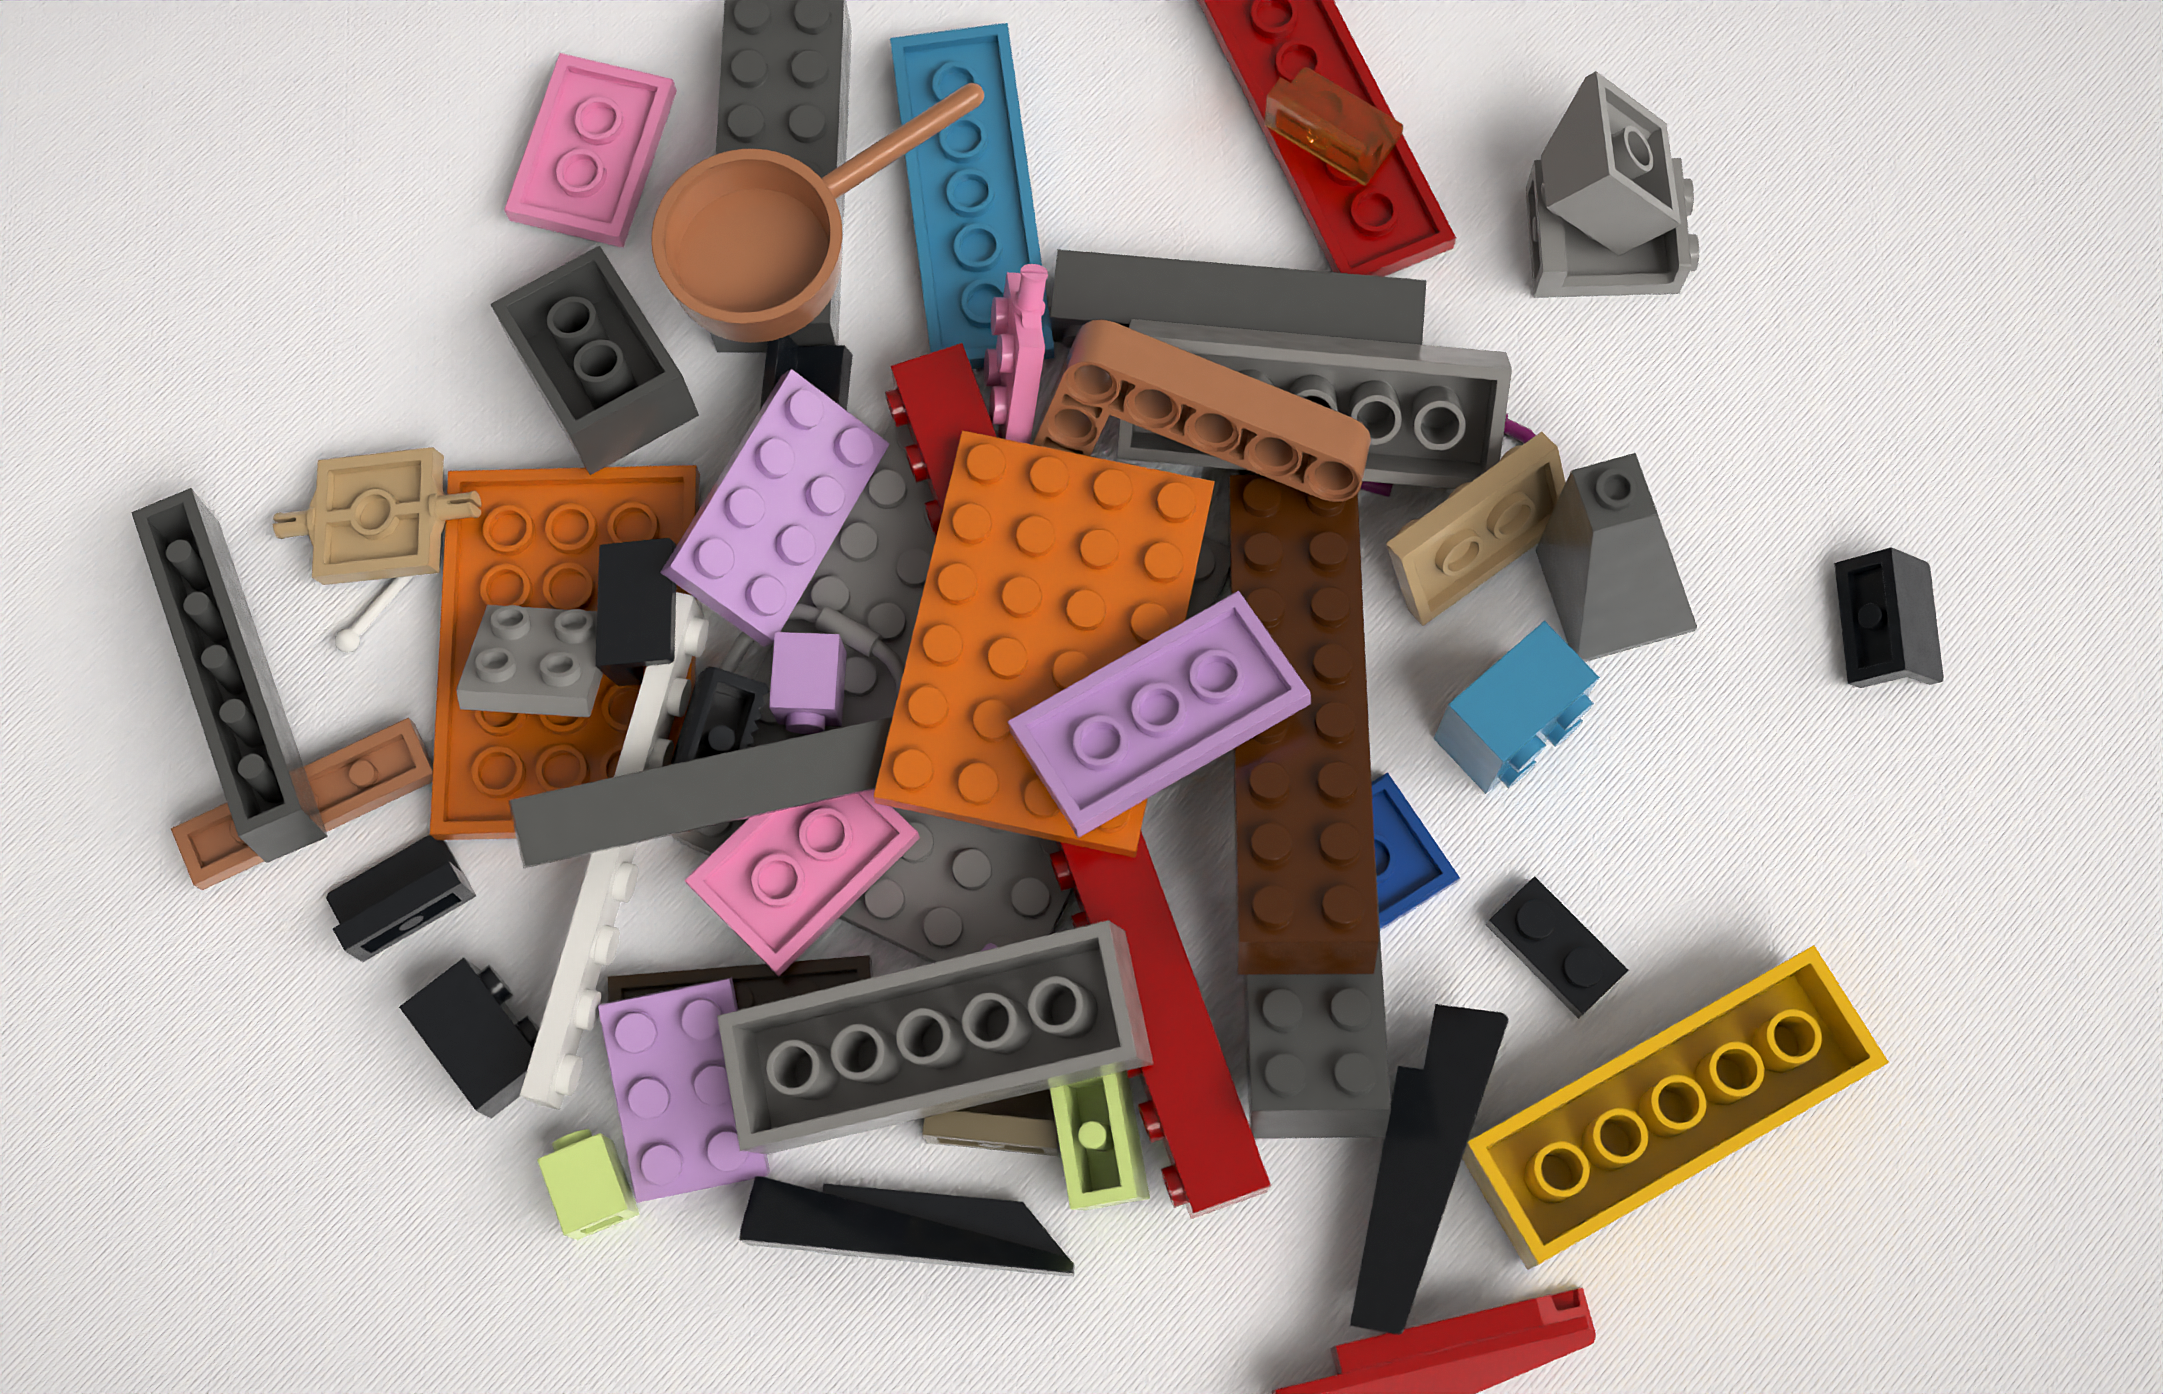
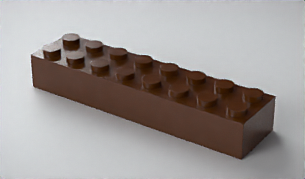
M1230 475V595L1237 591L1241 593L1311 692L1310 705L1233 749L1237 975L1374 974L1379 945L1358 493L1346 501L1332 502L1320 499L1262 475Z

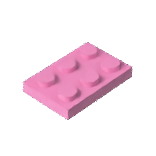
M560 53L504 209L509 221L623 248L677 92L673 79Z
M875 790L750 817L684 881L780 976L920 839V836L893 807L876 804L873 798Z

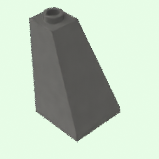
M1636 453L1571 470L1535 549L1568 645L1584 662L1694 632L1697 629V625Z

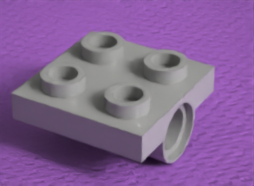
M487 605L456 689L460 709L590 717L603 672L595 666L597 612L581 609L564 610L521 607L517 605Z

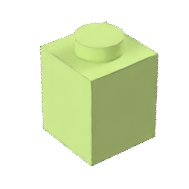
M590 1129L576 1131L552 1143L554 1152L537 1159L564 1236L580 1240L640 1215L614 1141L601 1133L592 1136Z

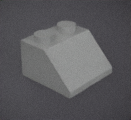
M1597 71L1586 76L1541 154L1544 183L1541 185V195L1546 207L1553 215L1562 217L1583 231L1589 239L1598 241L1617 255H1622L1681 225L1667 123Z

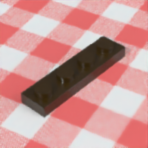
M870 955L794 961L780 976L767 964L609 976L608 1002L732 977L738 1010L873 978L872 959Z

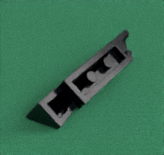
M1435 1004L1424 1068L1417 1069L1398 1066L1350 1326L1393 1335H1400L1405 1329L1508 1024V1017L1504 1013Z
M755 1176L739 1240L747 1245L816 1251L821 1254L1074 1277L1075 1265L1059 1247L1024 1202L834 1184H823V1191L820 1192L767 1177Z

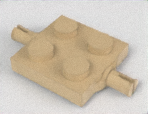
M434 447L318 460L316 491L311 500L310 508L305 511L275 513L273 520L277 524L273 523V530L278 539L309 535L313 546L312 578L323 585L440 573L441 533L446 520L478 518L481 515V510L478 507H482L480 496L476 491L444 494V456Z

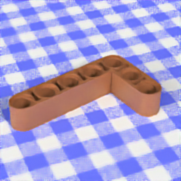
M1092 320L1084 324L1076 335L1041 415L1031 445L1091 456L1107 419L1111 415L1320 499L1338 502L1351 499L1360 491L1371 437L1367 428L1352 417L1115 322Z

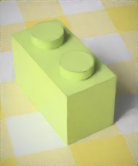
M1125 1071L1050 1088L1070 1210L1087 1211L1150 1199L1131 1085Z

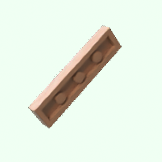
M409 717L304 766L326 832L432 783L433 763L415 723ZM227 802L171 828L192 883L201 890H205L264 862L238 836Z

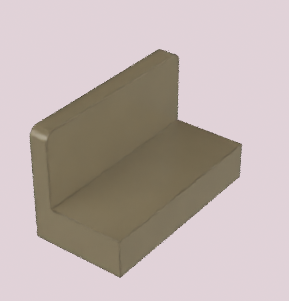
M1050 1089L924 1118L922 1135L929 1144L1059 1156L1060 1145Z

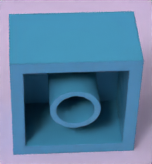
M1544 620L1448 704L1433 739L1485 794L1500 781L1509 789L1535 766L1537 762L1534 759L1546 748L1545 742L1547 740L1554 747H1557L1583 723L1581 718L1594 705L1588 696L1600 677Z

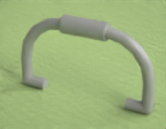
M796 604L787 621L801 619L815 623L816 629L825 634H840L845 645L870 658L875 655L888 667L895 681L897 701L905 666L900 656L882 642L883 636L830 607H825L822 610L805 604ZM742 631L735 639L719 669L735 673L747 650L755 640Z

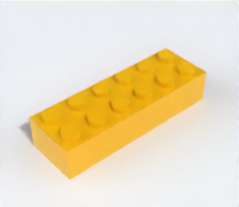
M1813 945L1468 1141L1462 1160L1528 1270L1888 1064L1889 1061L1819 951Z

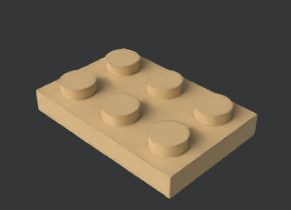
M1540 432L1525 444L1511 448L1496 465L1472 482H1466L1458 486L1449 495L1447 500L1422 518L1406 523L1396 536L1386 543L1408 611L1422 626L1539 543L1566 483L1558 447L1543 432Z

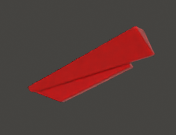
M1578 1288L1407 1328L1400 1335L1386 1333L1336 1345L1330 1349L1337 1375L1272 1390L1271 1392L1272 1394H1476L1592 1345L1596 1339V1332L1584 1289Z

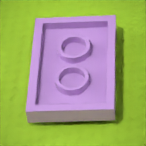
M732 977L598 1005L636 1203L755 1179V1176H768L770 1168L767 1154L740 1151L717 1018L718 1015L738 1011Z

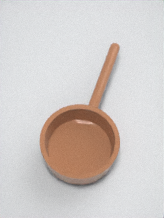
M977 83L965 84L822 178L802 162L788 155L765 149L727 151L695 164L672 184L662 198L655 214L651 245L654 262L661 279L688 316L699 326L719 337L738 342L753 343L772 341L795 333L813 321L823 311L838 285L842 266V222L836 199L980 106L984 100L982 87Z

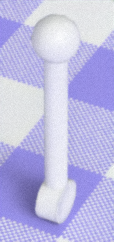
M414 576L396 577L350 629H342L337 632L335 645L338 650L345 653L355 651L360 644L359 637Z

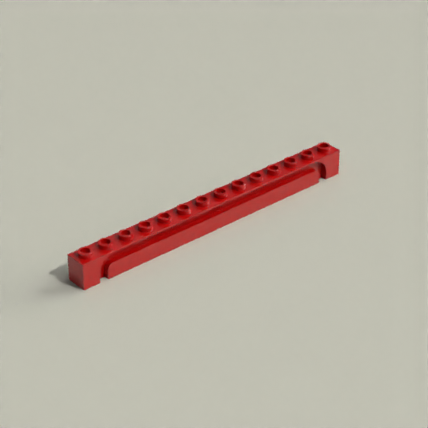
M963 343L892 365L891 372L894 389L885 391L888 407L896 428L907 424L914 443L904 447L916 483L927 480L934 500L924 503L935 538L962 431L997 437ZM1142 831L1135 858L1056 841L1059 851L1049 854L1056 880L1061 892L1073 888L1081 911L1071 915L1074 929L1109 920L1126 932L1153 1064L1127 1070L1125 1073L1128 1079L1139 1075L1148 1101L1138 1104V1109L1150 1142L1163 1140L1171 1165L1162 1168L1161 1174L1173 1207L1186 1205L1190 1219H1194L1266 1193L1271 1187L1270 1180Z

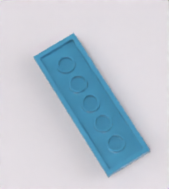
M1008 23L890 38L901 126L965 84L977 83L984 91V100L980 106L905 154L930 353L963 343L972 369L984 368L986 349H996L998 335H992L991 307L994 297H1003L1007 272L1020 273L1021 268L1027 264L1042 266ZM1045 288L1043 297L1045 311L1041 316L1045 343L1043 360L1055 358Z

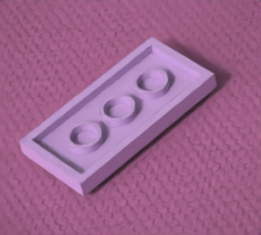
M789 370L778 380L660 573L765 647L773 643L775 632L782 630L890 443L794 370Z
M1237 591L1009 720L1008 725L1010 733L1079 838L1310 705L1311 692L1241 593Z

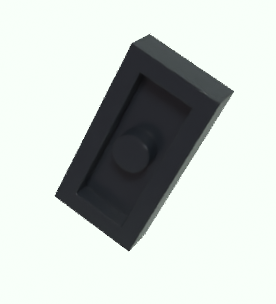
M1535 876L1486 923V926L1578 1019L1629 971Z

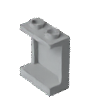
M1672 158L1681 225L1622 255H1617L1598 241L1589 239L1583 231L1562 217L1553 215L1548 210L1541 195V185L1544 183L1541 160H1534L1526 185L1534 298L1680 294L1690 271H1696L1699 263L1698 237L1696 234L1688 233L1687 216H1690L1693 210L1694 188L1691 179H1683L1682 159Z

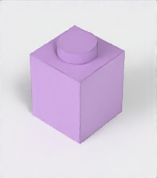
M775 632L769 708L777 723L786 725V730L798 734H815L824 732L825 726H842L847 652L840 634Z

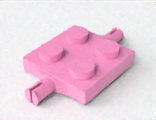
M1037 264L1024 265L1020 273L1007 272L1003 297H994L991 307L992 335H998L996 349H986L984 358V384L987 387H992L989 415L992 424L999 425L997 438L1026 444L1031 442L1045 353L1041 316L1045 311L1043 297L1048 271L1043 266Z

